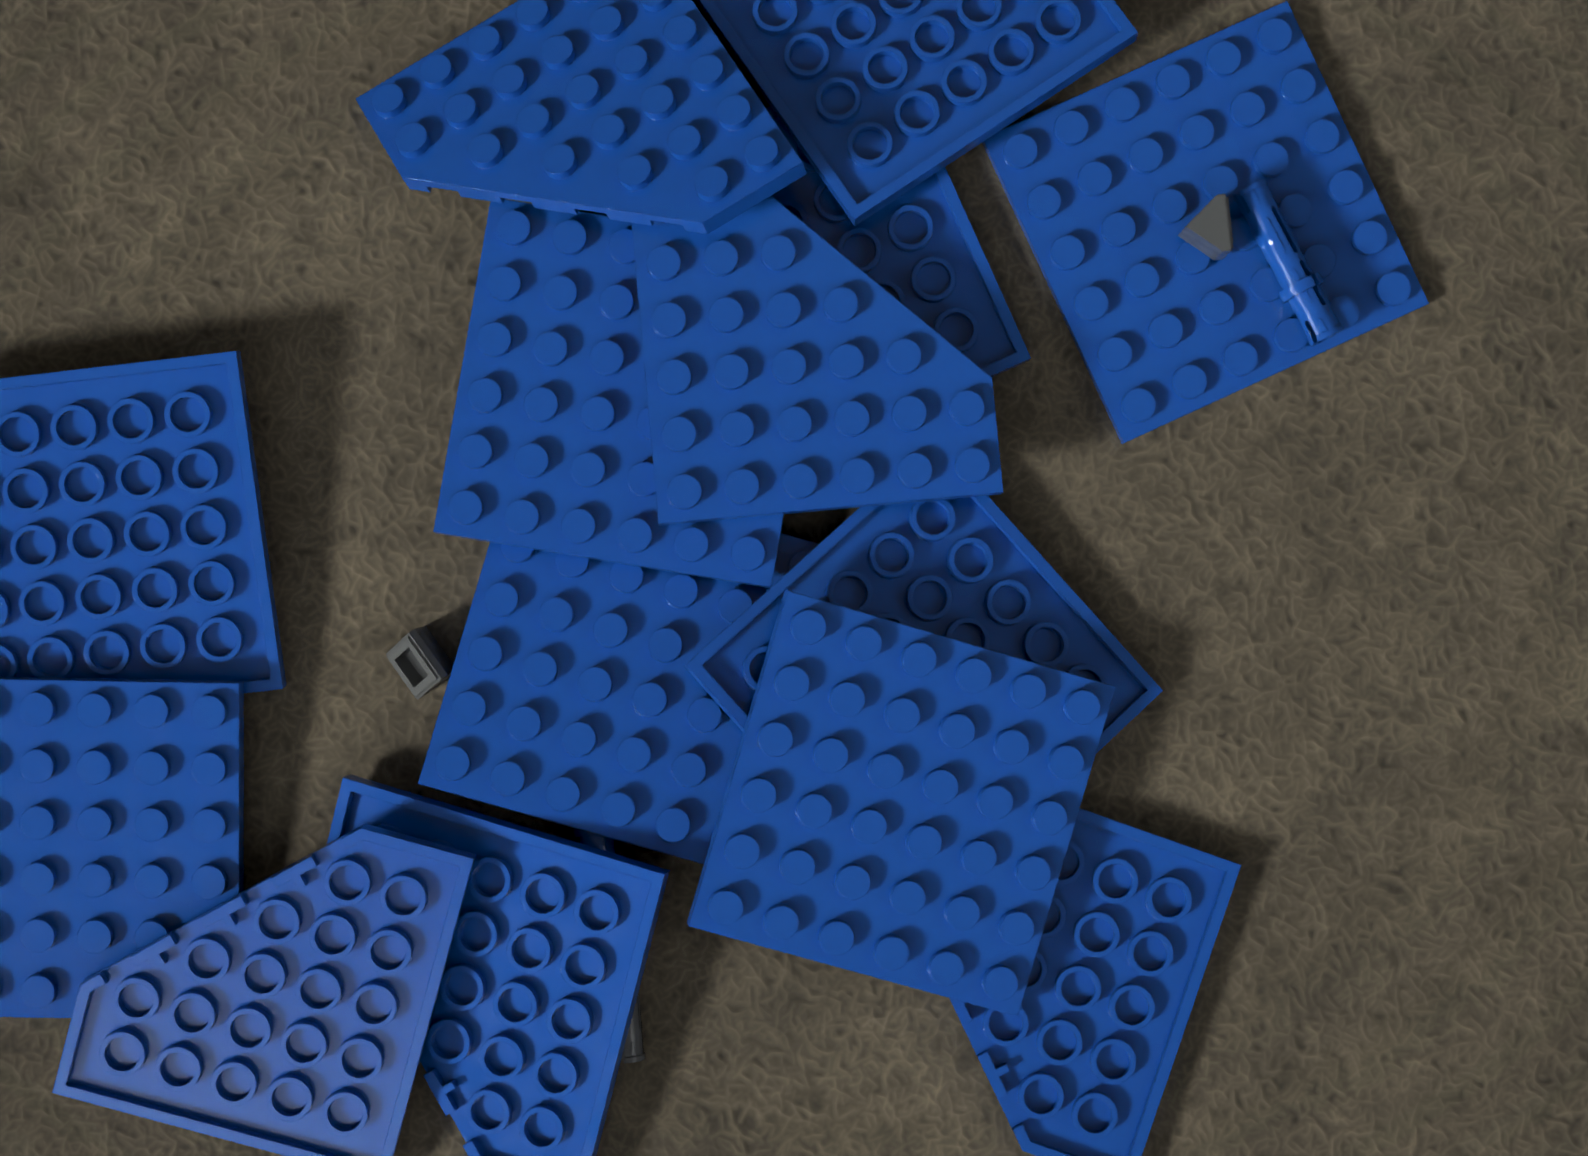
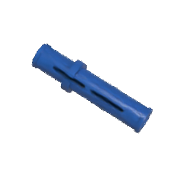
M1266 179L1259 180L1243 188L1239 193L1232 196L1244 215L1255 240L1282 289L1278 294L1283 304L1289 302L1294 314H1296L1303 327L1310 346H1315L1343 331L1344 327L1338 320L1335 312H1333L1321 287L1324 283L1319 272L1314 273L1304 257L1300 245L1273 198L1274 196L1268 187Z

